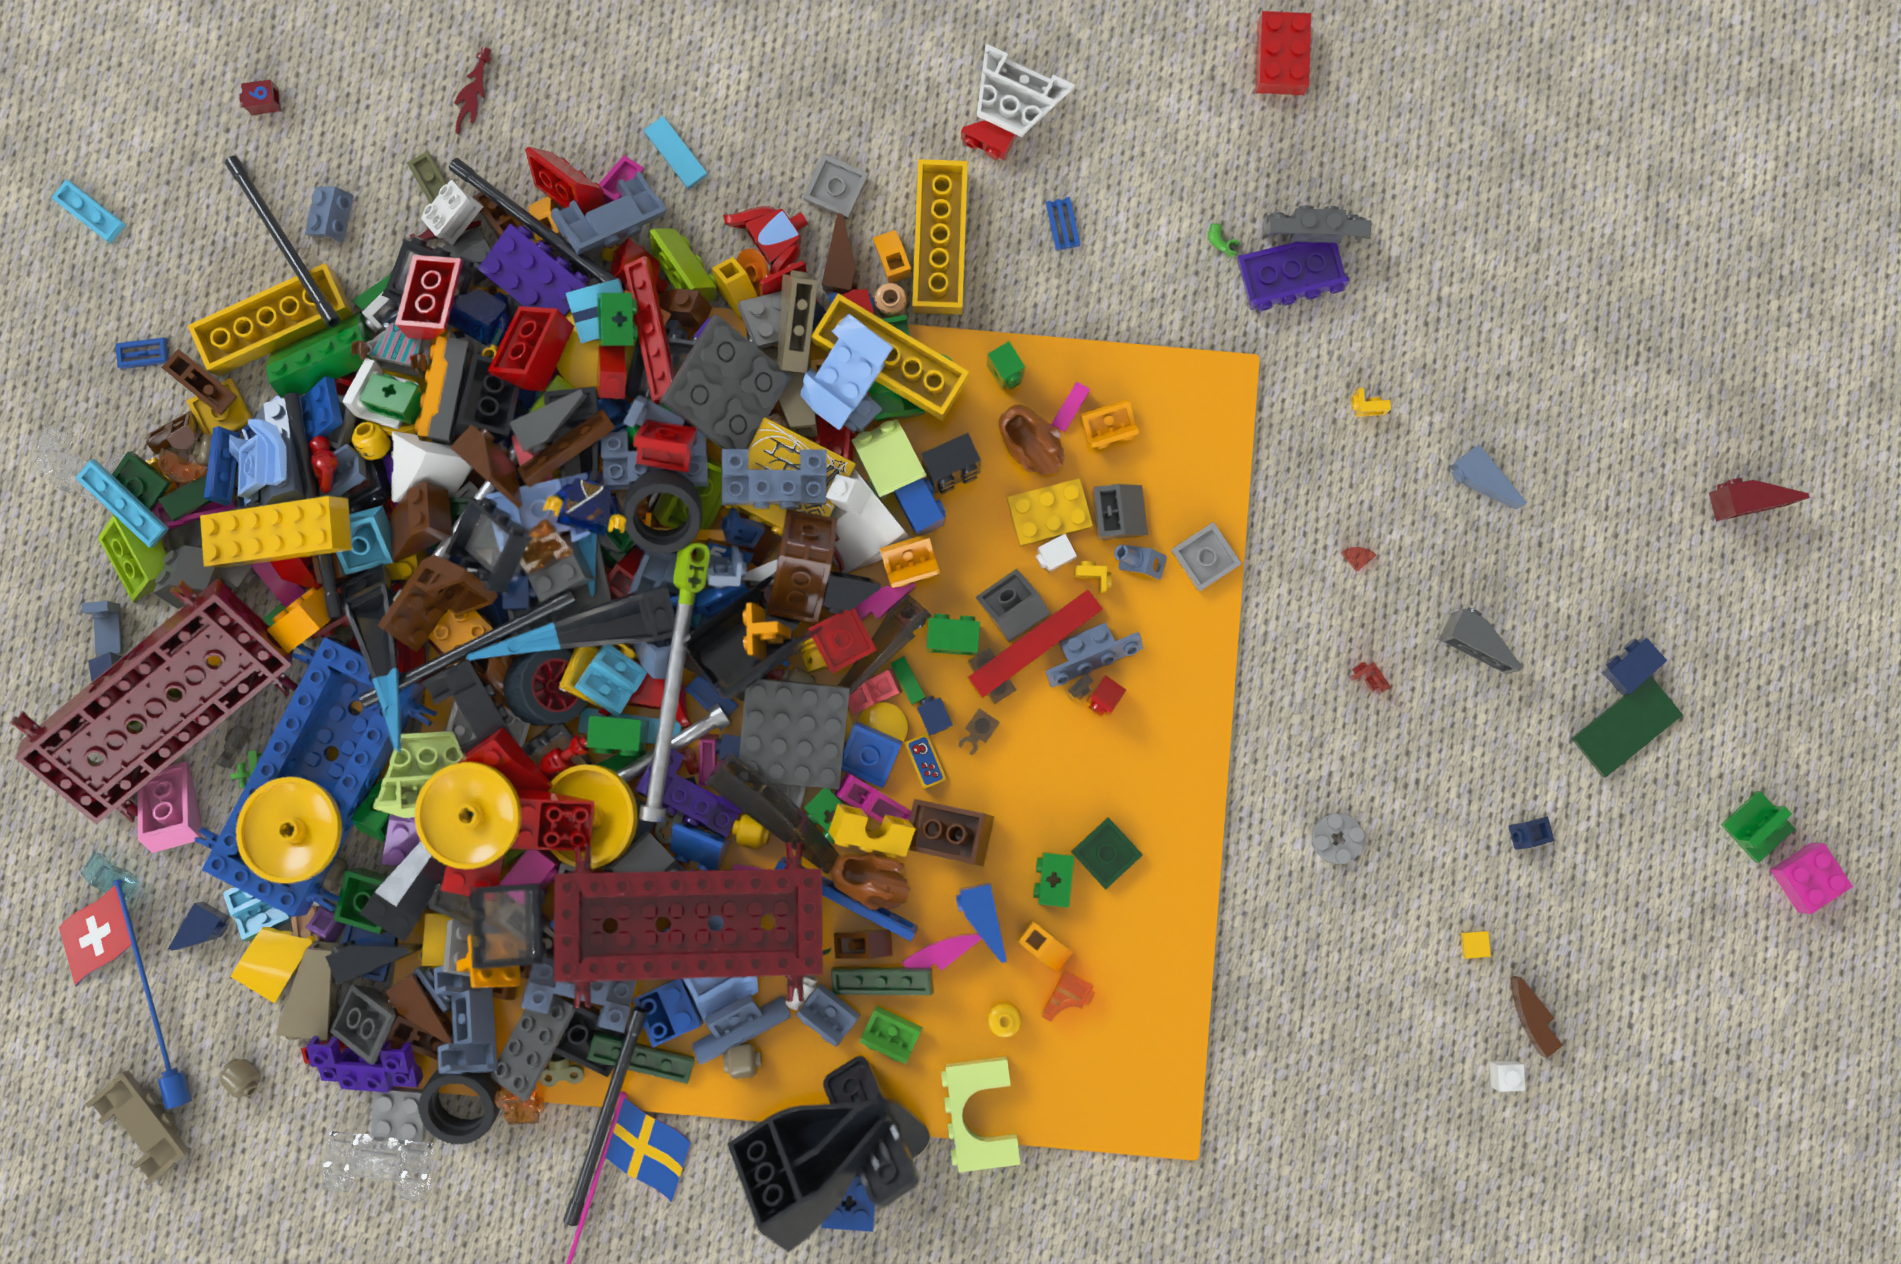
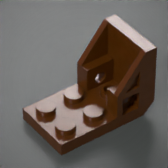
M790 509L786 510L767 614L818 623L834 553L837 518Z
M434 554L421 561L378 626L418 653L446 610L460 616L492 604L498 594L485 589V584L468 570Z

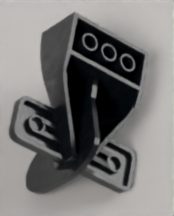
M863 1056L854 1057L825 1077L823 1087L830 1104L802 1105L784 1109L769 1116L727 1143L758 1232L788 1253L813 1234L838 1207L857 1172L869 1200L880 1208L889 1205L913 1190L919 1183V1174L912 1159L926 1148L930 1139L929 1131L925 1123L904 1104L885 1097L871 1063Z

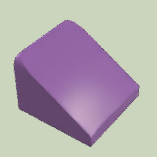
M320 906L305 928L324 941L334 943L346 924L333 920L335 913Z

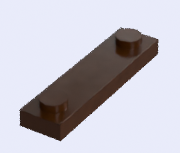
M601 409L517 468L523 481L529 488L536 483L542 482L547 475L600 438L606 437L615 426L605 411Z

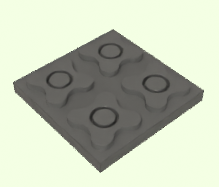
M713 315L660 402L691 426L697 428L699 432L721 449H748L764 417L768 418L792 375L785 370H780V366L721 317Z

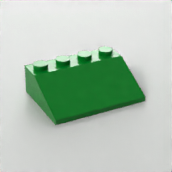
M362 311L341 320L335 327L323 328L270 353L265 368L269 384L280 398H284V395L289 393H299L301 396L312 389L324 377L336 380L361 368L364 360L360 359V354L351 355V343L354 341H371Z

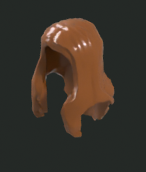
M1013 405L1005 413L1001 414L999 429L1011 457L1017 463L1023 465L1025 471L1030 473L1039 472V474L1046 475L1057 472L1059 467L1063 466L1065 454L1061 446V434L1054 425L1048 423L1032 409L1024 405Z
M501 639V640H499V641H497V642H495V643H493V644H491V645H494V644H497V643H499V642H502L503 640ZM511 655L489 657L487 661L481 658L471 660L475 669L481 672L479 676L483 678L484 682H490L496 692V696L493 698L496 703L507 705L503 693V681L508 667L511 666V662L514 660Z
M874 853L867 855L846 854L840 856L835 861L831 872L834 886L854 900L861 902L866 908L870 910H877L879 908L890 910V908L899 907L900 904L905 903L908 899L910 888L907 885V880L903 875L897 873L902 870L904 863Z

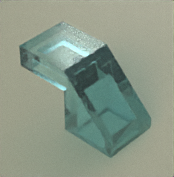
M95 851L80 872L90 885L104 893H107L114 887L112 884L116 879L122 880L121 886L126 903L140 883L130 871L113 866L103 854Z

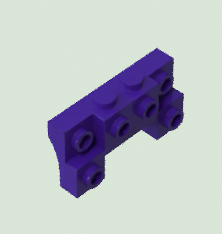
M671 748L662 807L666 808V813L671 816L678 814L684 817V822L692 827L698 828V826H701L722 838H727L752 791L732 780H727L720 795L717 796L675 773L685 755ZM653 758L634 792L646 798Z
M313 1036L306 1046L311 1067H318L321 1081L339 1082L340 1089L389 1092L393 1086L418 1087L424 1078L422 1068L414 1059L411 1042H405L402 1048L397 1050L392 1049L391 1041H385L374 1064H369L351 1048H346L341 1054L338 1038L333 1037L328 1045L320 1044L319 1036Z

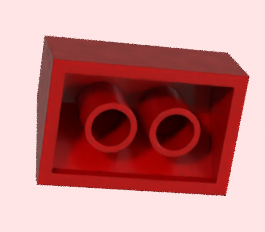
M533 147L525 149L534 186L564 209L569 207L571 201L575 200L585 217L587 212L605 205L602 187L598 183H593L582 171H577L570 166L567 160L561 159L553 152Z
M413 255L395 323L407 338L433 340L446 331L463 263L461 258Z
M519 306L488 372L525 390L544 391L575 326L558 309Z

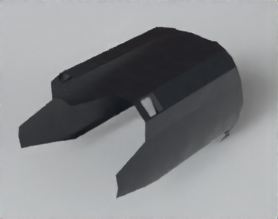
M775 572L684 637L683 647L721 698L730 699L738 696L803 647V643L823 629L820 626L795 639L792 632L802 620L767 614L769 604L761 591L774 579ZM758 600L763 605L761 608L766 610V622H779L791 628V639H783L782 644H768V641H766L767 658L763 661L749 656L744 649L743 643L744 636H747V626L743 622V612L746 610L747 603L754 604Z

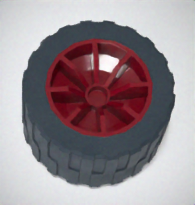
M566 648L530 652L520 655L511 662L512 664L508 667L503 681V693L508 707L521 721L535 726L555 725L570 722L571 719L578 717L584 711L587 701L559 688L573 654Z

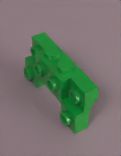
M906 315L882 319L910 336ZM874 381L867 392L871 394V398L882 408V411L875 417L876 422L900 417L901 419L925 415V410Z

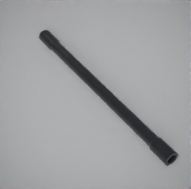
M237 156L228 157L225 160L226 167L235 181L239 183L312 299L324 323L329 328L337 326L341 321L340 317L331 303L325 298L251 181L242 162Z
M455 158L450 162V171L463 181L470 183L597 279L599 283L618 279L583 253L577 255L569 242L478 175L474 169L462 160ZM620 280L622 289L624 291L626 284Z
M289 393L284 395V400L291 423L305 498H318L300 394ZM330 553L317 555L328 619L344 617Z
M568 589L510 621L398 676L399 691L465 658L470 653L481 650L552 613H557L577 603L573 591ZM375 687L359 695L360 701L366 709L380 702Z
M633 1007L615 1069L573 1196L569 1201L563 1222L569 1226H577L579 1223L589 1185L639 1035L642 1033L648 1010L645 1008Z

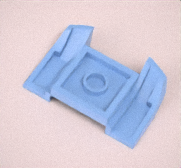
M850 314L843 318L832 331L839 337L838 341L817 373L810 367V370L805 374L804 384L801 389V397L809 407L838 430L842 428L850 414L859 406L885 366L884 361L893 349L891 344Z
M257 419L248 420V425L256 433L249 441L232 435L229 437V452L239 464L238 496L244 497V505L247 506L258 500V490L266 484L277 486L286 479V445L278 428L269 422Z
M588 473L536 483L530 488L528 486L520 487L523 504L520 509L500 492L486 495L487 498L497 503L496 507L509 513L514 522L523 525L526 528V532L533 538L571 530L572 542H575L592 533L597 526L596 517L592 520L587 519L596 511L594 498L571 513H564L567 511L564 509L566 499L577 501L578 503L586 499L580 486V480L582 479L590 483ZM549 496H559L562 499L563 504L558 516H555V512L551 509L543 510ZM493 522L497 542L502 552L509 535Z
M717 915L712 916L708 921V926L713 931L720 930L724 925L723 919ZM671 926L662 930L661 932L668 931L671 928ZM757 977L683 979L703 1022H705L704 1018L714 1012L723 1009L749 994L752 996L758 992Z

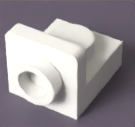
M382 293L362 312L368 318L365 323L375 333L379 330L381 332L386 330L380 321L393 313L396 306L393 300L381 296Z

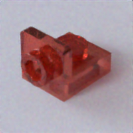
M1365 661L1352 668L1354 673L1349 676L1350 680L1353 681L1365 674L1367 677L1364 679L1365 683L1372 692L1376 690L1377 693H1383L1391 687L1374 662L1368 664Z

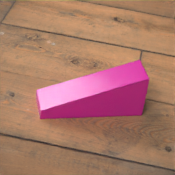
M1076 382L1053 420L1052 425L1065 433L1088 396L1090 389Z
M705 734L700 738L699 785L715 786L717 754L715 751L718 734Z

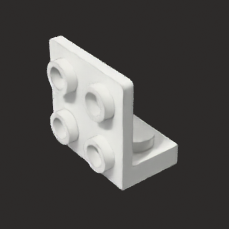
M365 358L342 402L356 417L399 429L402 421L369 412L359 400L372 373L381 376L385 374L374 360ZM393 376V377L396 378L398 381H401V382H404V383H405L406 381H408V380L401 379V378H398V377Z

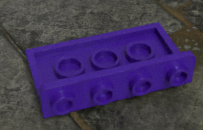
M510 224L478 269L524 307L554 308L566 316L571 311L566 293L589 287L590 279L579 271L574 273L569 269L571 264L561 256L556 258L550 253L552 248L541 240L539 242L535 241L532 238L533 233L525 226L520 225V227Z
M1293 242L1237 257L1250 310L1258 309L1259 312L1273 308L1274 304L1282 303L1283 306L1297 302V299L1306 297L1307 300L1320 297L1321 293L1330 291V294L1344 291L1350 282L1349 276L1345 275L1337 243Z

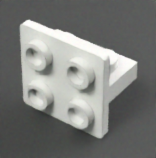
M450 180L448 184H445L440 189L433 203L426 206L421 219L439 239L443 238L453 245L483 206L464 192L453 180Z

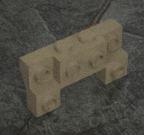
M129 1070L119 1074L103 1090L85 1103L88 1108L94 1106L100 1114L101 1118L98 1119L100 1124L108 1122L116 1116L141 1151L146 1153L132 1164L134 1169L140 1167L148 1177L144 1181L146 1185L154 1183L190 1152L176 1133L179 1129L175 1125V1118L169 1112H165L160 1105L159 1097L154 1092H150L149 1089L143 1090Z

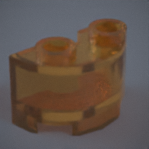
M161 448L158 466L167 477L175 482L187 485L206 475L208 471L206 467L192 461L188 464V459Z
M542 520L536 526L526 531L534 539L529 541L519 563L529 574L544 567L545 563L551 558L559 560L572 554L573 550L555 526L548 520Z
M535 1086L528 1100L519 1099L504 1087H501L502 1091H497L495 1103L499 1110L504 1109V1118L509 1125L539 1123L540 1113L544 1112L545 1105L543 1097H538L537 1086Z

